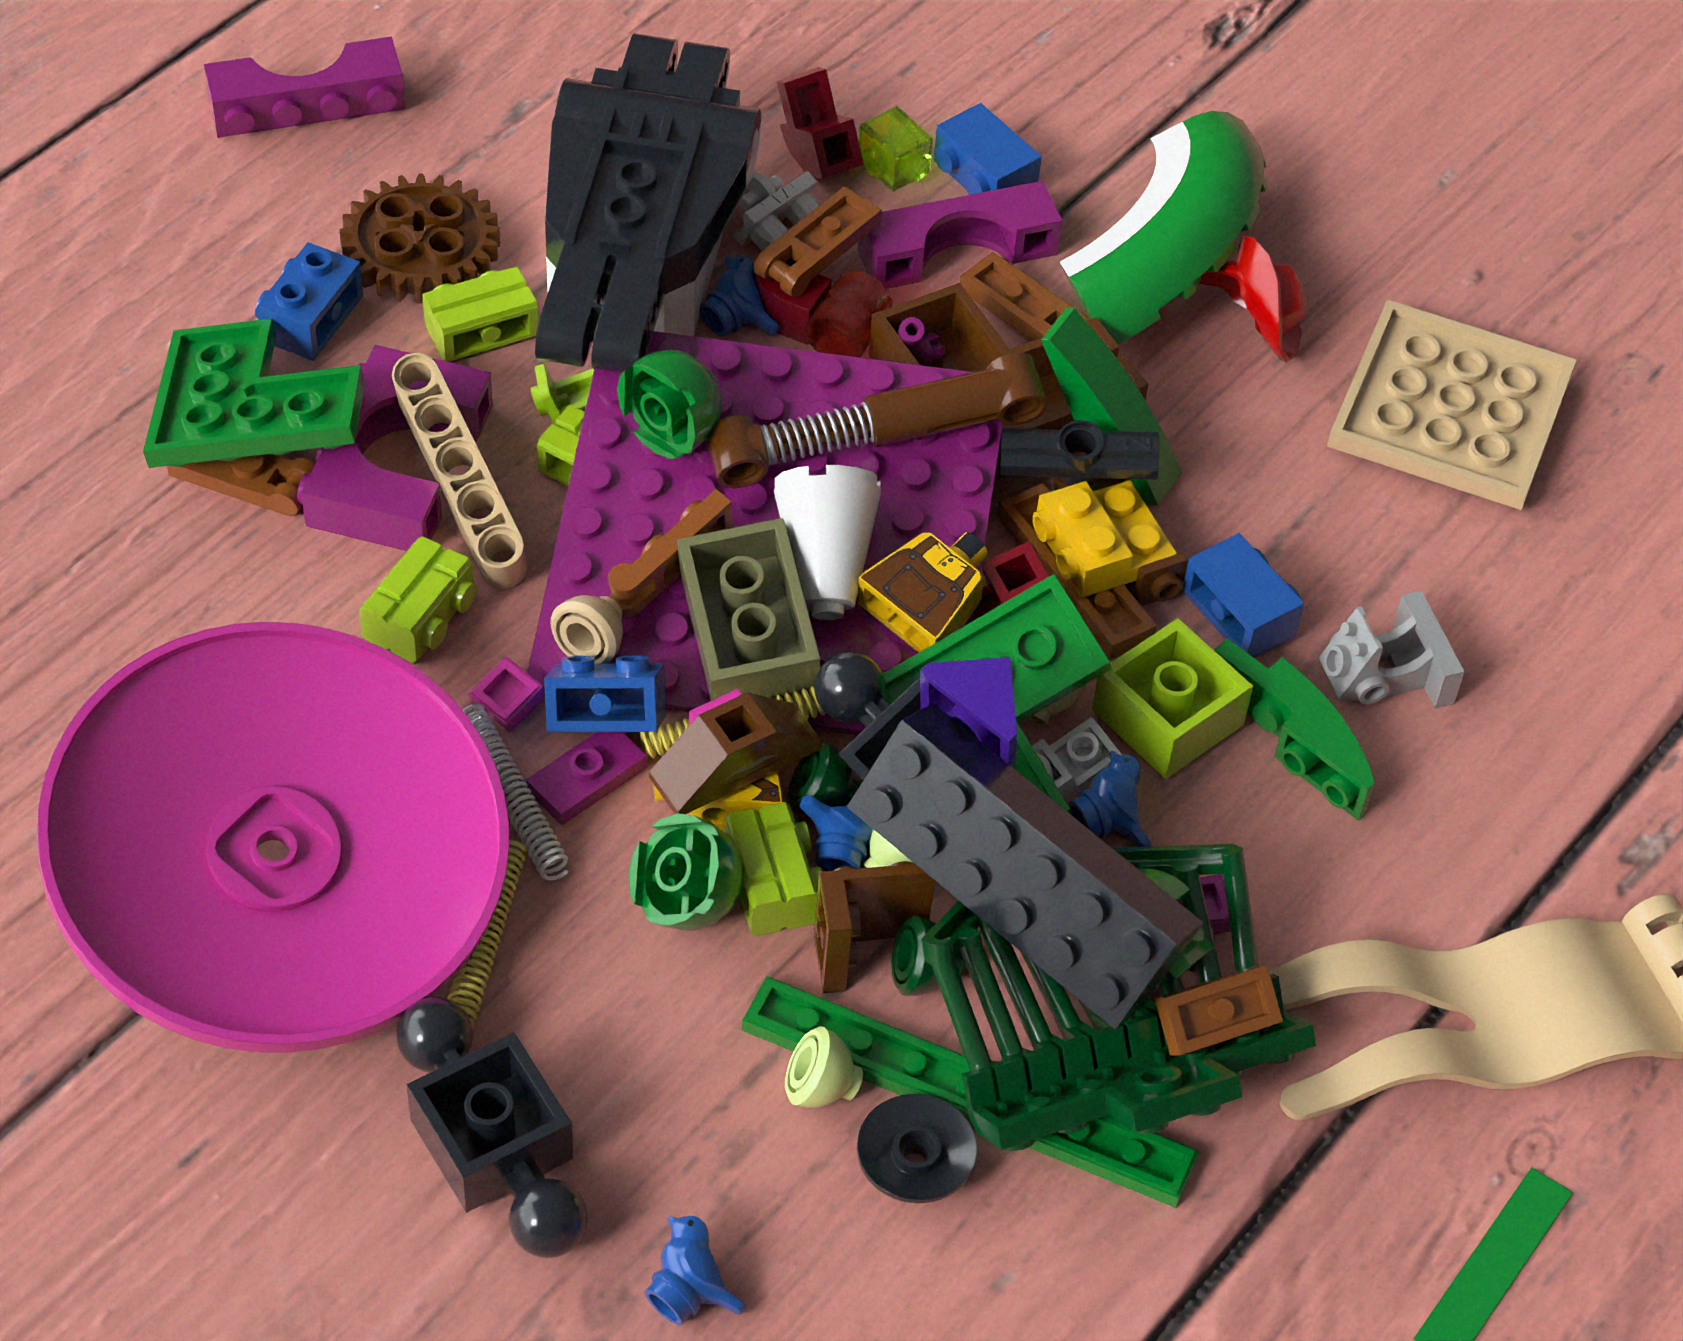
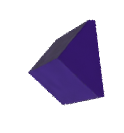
M1010 657L927 663L920 670L921 709L934 703L1016 770L1017 726Z

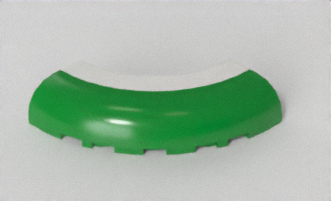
M1208 111L1195 115L1150 138L1156 151V166L1150 183L1140 199L1107 232L1075 254L1060 261L1084 314L1089 319L1097 317L1117 344L1131 338L1161 319L1158 310L1179 295L1180 298L1188 299L1196 292L1195 287L1200 283L1201 275L1207 270L1217 272L1237 249L1234 239L1241 231H1249L1261 208L1258 197L1260 192L1266 191L1267 187L1264 177V168L1267 166L1262 150L1243 120L1229 112Z

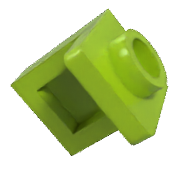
M545 363L535 366L538 385L531 387V394L540 416L549 414L553 424H555L558 416L569 404L585 412L594 369L554 382Z

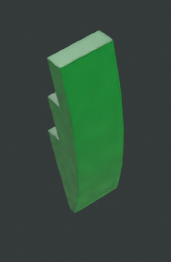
M1066 308L1041 341L1074 421H1089L1098 426L1101 431L1159 432L1158 480L1131 479L1135 489L1146 505H1159L1182 474L1165 434L1139 389L1109 347L1075 308Z

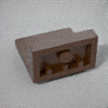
M903 861L891 866L860 869L845 866L833 871L819 872L814 941L823 993L846 991L848 969L857 968L856 941L896 938L901 925L913 915L930 920L935 880L915 863Z

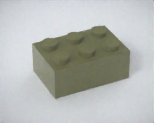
M779 518L677 539L680 575L711 701L737 688L741 694L749 692L776 698L777 695L784 697L786 692L792 695L794 690L801 693L803 688L809 691L811 686L815 687V679L820 669V657L784 519Z

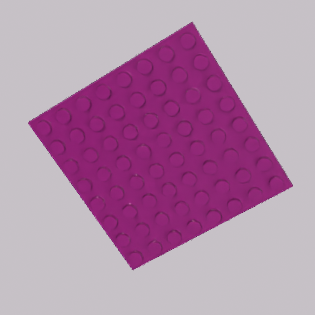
M654 331L647 353L649 355L658 351L679 350L694 356L707 366L714 374L721 392L723 409L720 419L742 415L754 419L755 424L758 423L760 426H769L773 423L776 427H778L780 421L787 425L789 419L796 423L798 417L805 421L807 415L812 416L814 419L816 413L821 414L823 417L825 411H829L832 415L834 409H838L841 412L843 407H847L850 410L853 404L859 408L865 396L972 373ZM594 369L527 673L545 688L544 677L556 664H562V658L568 657L556 643L551 630V616L558 605L567 599L580 595L610 597L611 591L608 583V574L612 567L620 563L632 564L641 556L644 547L654 536L661 533L665 535L679 522L681 515L691 503L696 500L703 501L715 489L731 501L733 528L780 518L774 489L775 478L784 471L809 466V476L826 475V465L858 467L875 473L877 475V482L880 481L881 496L863 573L921 533H931L945 545L951 547L965 532L975 535L985 546L1003 423L995 420L880 447H874L870 440L868 444L864 440H859V446L855 442H850L851 446L849 448L845 444H841L842 448L840 450L836 446H832L831 452L827 448H823L822 454L818 450H814L813 456L809 452H805L804 458L800 454H796L795 460L791 456H787L786 462L780 458L777 464H770L768 472L762 480L747 487L732 489L719 485L706 441L691 453H685L677 459H668L658 455L644 445L634 434V431L640 428V426L635 421L632 412L624 417L619 405L617 387L622 373ZM982 561L975 567L980 573ZM680 575L638 614L631 617L622 616V642L617 654L608 664H616V658L627 655H643L649 657V663H664L666 709L689 712L710 702L711 699ZM858 595L855 607L844 611V617L840 619H815L812 617V611L807 610L820 657V668L829 658L836 654L858 652L874 660L882 672L885 673L919 653L858 604ZM973 612L972 615L969 617V619H968L967 622L964 624V626H966L967 624H969V623H971V622L973 621V619H974V612ZM818 708L817 717L814 718L808 709L809 718L807 721L816 730L859 735L866 728L861 722L846 723L835 720L827 714L822 716Z

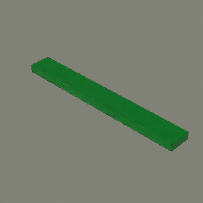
M766 976L742 1020V1031L794 1052L797 1044L805 1034L817 1027H825L844 1041L851 1052L853 1064L861 1067L863 1070L862 1080L898 1095L924 1094L939 1098L958 1109L970 1123L962 1073L968 1072L970 1069L964 1055ZM1110 1115L1089 1121L1086 1128L1077 1132H1055L1037 1138L1035 1143L1028 1147L1175 1208L1178 1205L1199 1153L1196 1149L1156 1133H1136Z

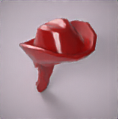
M1242 236L1238 246L1236 261H1226L1217 272L1207 270L1201 275L1199 284L1222 288L1235 302L1249 311L1255 319V328L1258 333L1263 336L1264 341L1275 355L1286 363L1297 357L1302 336L1299 322L1305 317L1308 302L1306 292L1301 285L1300 278L1291 266L1272 262L1271 257L1258 240L1254 237Z

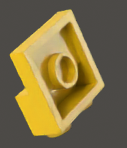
M1130 480L1096 491H1092L1088 483L1084 481L1039 495L1037 512L1033 513V526L1036 535L1040 541L1048 543L1056 556V563L1061 576L1065 580H1071L1081 598L1136 581L1138 569L1141 566L1177 554Z

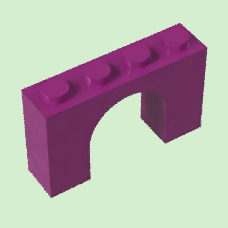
M374 345L366 363H359L365 379V386L355 444L342 445L334 449L323 447L317 449L316 464L311 474L305 473L303 475L297 494L298 502L303 504L306 527L408 551L421 536L432 540L442 519L440 483L384 470L373 465L363 456L365 450L380 437L395 431L411 429L400 408L392 379L393 366L398 359L411 353ZM432 358L437 364L474 441L477 442L493 407L491 372ZM417 381L409 385L408 388L412 390L422 389L428 385V382ZM437 423L431 426L428 431L441 432L447 429L449 424Z

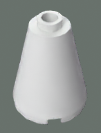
M826 465V475L809 476V466L784 471L775 478L774 494L780 518L784 519L807 610L812 611V617L815 619L836 620L843 618L844 611L855 607L859 590L858 577L863 573L881 496L880 481L877 482V475L871 471L843 465Z

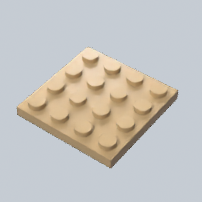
M1387 299L1331 429L1327 447L1522 510L1577 359Z

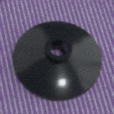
M906 1094L888 1099L876 1106L867 1115L859 1130L857 1157L864 1175L879 1191L900 1201L929 1203L946 1198L965 1184L975 1166L977 1143L970 1123L953 1105L933 1096ZM916 1153L923 1156L926 1161L912 1162L905 1157Z

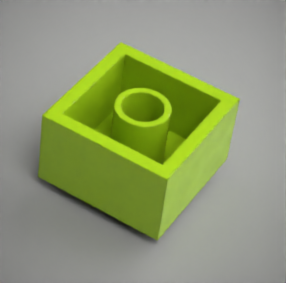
M1178 618L1111 662L1112 669L1097 677L1092 711L1165 779L1244 725L1253 689L1251 683Z

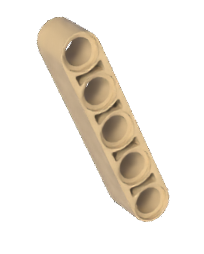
M422 353L406 354L398 359L392 371V379L400 408L436 482L440 483V490L482 577L489 585L495 588L508 589L515 587L525 578L528 569L522 536L437 364L431 357ZM417 381L428 382V385L422 389L412 390L408 388L409 385ZM434 424H449V427L444 431L437 433L428 431ZM466 465L471 467L468 472L462 475L449 474V471L455 466ZM479 508L492 510L491 514L485 518L475 519L469 516L471 512ZM508 551L514 554L507 562L497 563L490 560L497 552Z

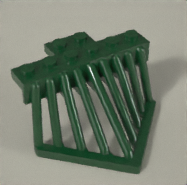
M1235 844L1112 848L1137 869H1155L1166 872L1179 879L1190 889L1181 898L1182 905L1203 922L1201 927L1204 937L1214 947L1196 963L1200 984L1222 977L1200 875L1222 874L1224 877L1236 972L1258 965L1243 848ZM958 900L921 939L925 961L932 965L970 1071L962 1073L970 1125L975 1132L1000 1150H1023L1032 1146L1037 1138L1055 1132H1077L1086 1128L1089 1121L1110 1115L1136 1133L1148 1134L1159 1132L1167 1128L1170 1121L1188 1115L1204 1116L1213 1114L1221 1109V1104L1242 1098L1240 1077L1244 1074L1245 1069L1263 1063H1285L1295 1057V1053L1316 1046L1313 1024L1283 1008L1279 976L1275 974H1270L1283 1022L1178 1056L1170 1055L1158 1009L1152 1001L1148 1000L1142 1009L1115 1030L1079 1000L1094 1027L1092 1028L1080 1020L1065 988L1021 952L1064 1038L1062 1039L1051 1033L1012 944ZM981 933L1034 1051L1022 1047L984 949ZM959 949L1001 1054L1002 1061H991L954 959V954ZM1169 971L1160 983L1159 989L1163 996L1182 990L1184 986L1180 976L1176 979Z

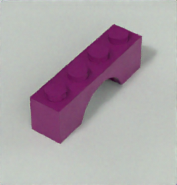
M392 36L345 43L340 57L331 66L317 73L304 76H285L272 73L258 65L251 57L204 64L208 99L217 138L405 109L403 74Z
M1039 181L884 211L881 214V224L858 242L857 251L874 290L879 291L921 282L922 272L928 260L936 253L953 246L974 245L985 247L1001 254L1012 264L1058 255L1063 220L1044 182Z

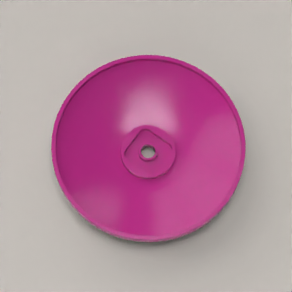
M253 622L205 629L172 640L150 650L127 664L95 691L68 724L51 757L44 777L38 805L37 847L40 874L46 898L59 929L72 951L87 970L112 995L138 1014L156 1024L196 1041L250 1052L290 1053L318 1050L349 1043L379 1032L400 1021L403 1013L413 1003L424 998L434 997L453 980L481 942L496 910L506 874L509 851V819L504 790L498 771L484 740L469 717L452 697L429 676L408 661L381 646L350 634L299 623ZM277 840L286 845L289 849V855L280 861H269L258 853L257 848L265 841Z

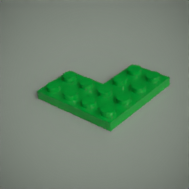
M272 318L173 330L143 449L148 468L163 466L182 467L196 462L213 460L232 461L246 456L263 454L283 455L297 450L322 447L334 449L342 445L355 444L365 386L361 365L268 376L277 336Z
M1053 574L883 673L886 683L884 699L891 705L920 678V670L927 663L1010 657L1017 726L1016 771L1072 815L1070 807L1018 724L1112 668L1102 648L1057 577Z

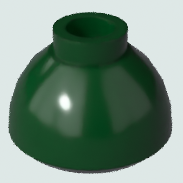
M823 741V749L802 758L793 773L788 790V802L794 813L808 816L800 808L802 797L808 795L828 806L848 805L861 785L859 781L852 778L849 766L839 755L840 751L826 741Z
M916 915L911 916L901 925L892 950L891 971L893 982L904 996L927 994L939 988L932 965L925 961L921 941L924 935L936 923ZM959 949L954 954V959L961 975L964 958Z

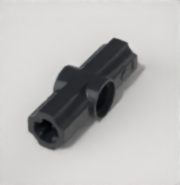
M1084 420L1071 421L1064 425L1061 430L1002 428L1000 475L1059 477L1062 482L1069 486L1084 481L1090 485L1098 478L1158 480L1159 432L1101 431L1095 424ZM1080 451L1085 452L1088 455L1076 456L1073 455L1072 452Z

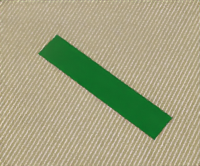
M1531 1167L1413 1340L1473 1341L1573 1192Z

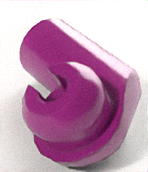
M915 317L906 318L900 324L897 334L921 366L932 365L933 360L943 358L945 347L940 344V336L936 333H930L923 338L925 329L921 320Z

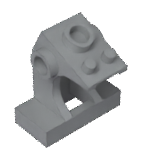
M1422 591L1401 596L1392 627L1393 630L1380 635L1373 634L1365 619L1366 613L1362 606L1357 607L1348 620L1342 623L1340 630L1332 636L1330 643L1318 658L1338 698L1360 701L1363 704H1372L1384 697L1424 688L1434 708L1452 705L1455 703L1465 673ZM1388 660L1392 668L1379 667L1378 663Z

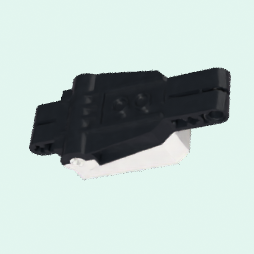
M634 33L630 39L622 67H619L618 71L596 68L591 82L566 78L563 81L551 127L545 214L548 294L537 327L535 356L537 360L584 367L592 345L591 364L593 369L623 373L636 361L647 356L654 331L689 336L695 335L700 317V305L704 302L724 229L744 196L748 183L753 176L761 134V110L759 108L740 106V90L726 88L730 66L729 48L686 41L677 65V40Z

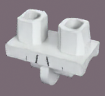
M807 171L783 187L782 180L777 175L768 179L764 174L754 172L751 181L748 183L745 195L739 203L741 208L746 211L743 215L744 226L734 232V239L741 247L753 241L763 251L788 231L781 223L783 219L787 217L793 225H796L819 206V203L811 194L817 181Z

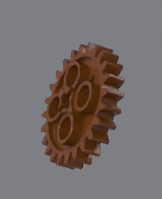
M423 173L418 174L415 183H408L406 178L401 175L398 176V186L395 187L390 186L385 181H380L379 194L365 189L363 191L364 203L352 201L350 203L351 214H343L342 216L343 228L339 229L342 255L360 261L362 287L366 288L377 283V294L380 297L387 294L390 290L396 291L397 302H401L410 293L415 295L417 303L420 304L423 302V293L433 291L442 284L454 285L478 278V273L484 274L490 271V262L498 260L500 227H498L497 213L490 211V201L488 199L479 201L476 188L463 193L462 181L457 180L449 187L444 186L443 175H439L433 183H426Z

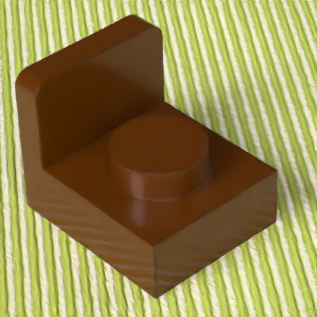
M1182 552L1143 565L1138 569L1136 581L1124 585L1141 606L1155 601L1164 602L1183 592L1189 560Z

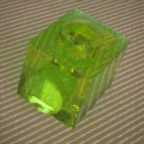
M898 106L860 124L859 145L864 166L871 176L878 178L892 192L911 182H917L930 173L933 138Z

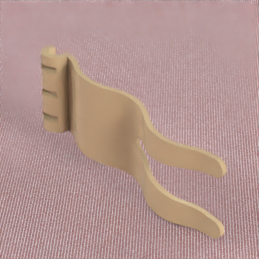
M1661 894L1646 899L1633 907L1624 916L1622 921L1599 922L1582 918L1544 921L1508 931L1473 946L1448 951L1420 950L1382 940L1346 941L1316 949L1269 970L1270 974L1279 976L1283 1008L1285 1010L1349 993L1388 992L1415 998L1442 1009L1463 1013L1475 1024V1030L1472 1031L1425 1028L1399 1033L1382 1039L1320 1073L1285 1087L1280 1097L1282 1111L1292 1119L1307 1120L1347 1107L1382 1090L1413 1081L1440 1079L1463 1082L1488 1089H1522L1556 1081L1588 1067L1623 1058L1654 1056L1683 1059V975L1677 978L1674 973L1683 966V907L1675 895ZM1665 921L1668 927L1652 936L1649 929Z

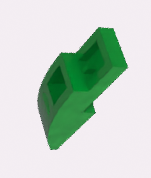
M1225 639L1214 651L1253 685L1247 714L1254 718L1262 729L1272 732L1279 737L1274 757L1281 761L1290 773L1302 777L1323 793L1333 806L1344 809L1359 821L1366 814L1375 781L1368 761L1355 735L1341 714L1304 674L1283 657L1268 669L1231 640Z

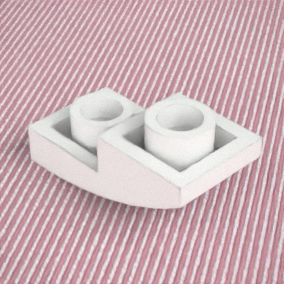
M1093 717L1081 723L1050 746L1044 739L1032 745L1064 799L1092 785L1094 777L1108 767L1110 751L1121 754Z

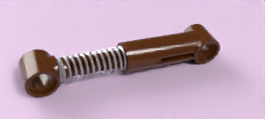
M1019 352L997 358L985 370L865 396L859 408L853 404L850 410L847 407H843L841 412L838 409H834L832 415L829 411H825L823 417L821 414L816 413L814 419L812 416L807 415L805 421L798 417L796 423L789 419L787 425L780 421L778 427L773 423L769 426H760L758 423L755 424L754 419L748 416H729L717 421L706 442L719 485L725 488L736 489L753 485L762 480L767 474L770 464H777L780 458L786 462L787 456H791L795 460L796 454H800L804 458L805 452H809L813 456L814 450H818L822 454L823 448H827L831 452L832 446H836L840 450L842 448L841 444H845L849 448L851 446L850 442H855L859 446V440H864L866 444L870 440L874 447H880L999 420L1005 425H1022L1040 417L1047 410L1049 404L1033 357Z

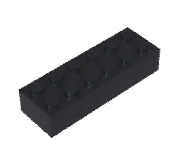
M934 703L901 720L847 806L848 809L1115 1030L1144 1007L1203 924L1200 919Z

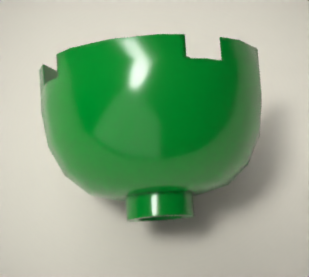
M679 350L651 353L627 368L619 378L617 392L619 405L624 417L632 412L635 421L640 426V428L634 431V434L644 445L658 455L668 459H677L685 453H691L709 438L717 421L720 420L723 406L717 380L707 366L688 353Z
M676 813L659 819L652 826V828L658 830L651 835L647 843L639 841L632 855L628 876L630 896L634 904L643 908L647 915L645 918L651 923L667 928L696 931L719 922L734 907L741 894L744 881L743 859L733 839L710 821L694 815Z

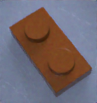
M1257 965L1154 998L1170 1055L1180 1056L1283 1022L1267 965Z

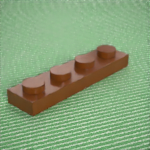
M1043 483L999 501L997 515L1020 544L1030 541L1048 575L1055 574L1096 641L1110 659L1131 650L1156 633L1157 625L1124 584L1081 598L1071 580H1065L1061 576L1055 554L1047 542L1040 541L1033 526V513L1037 512L1039 495L1050 492Z

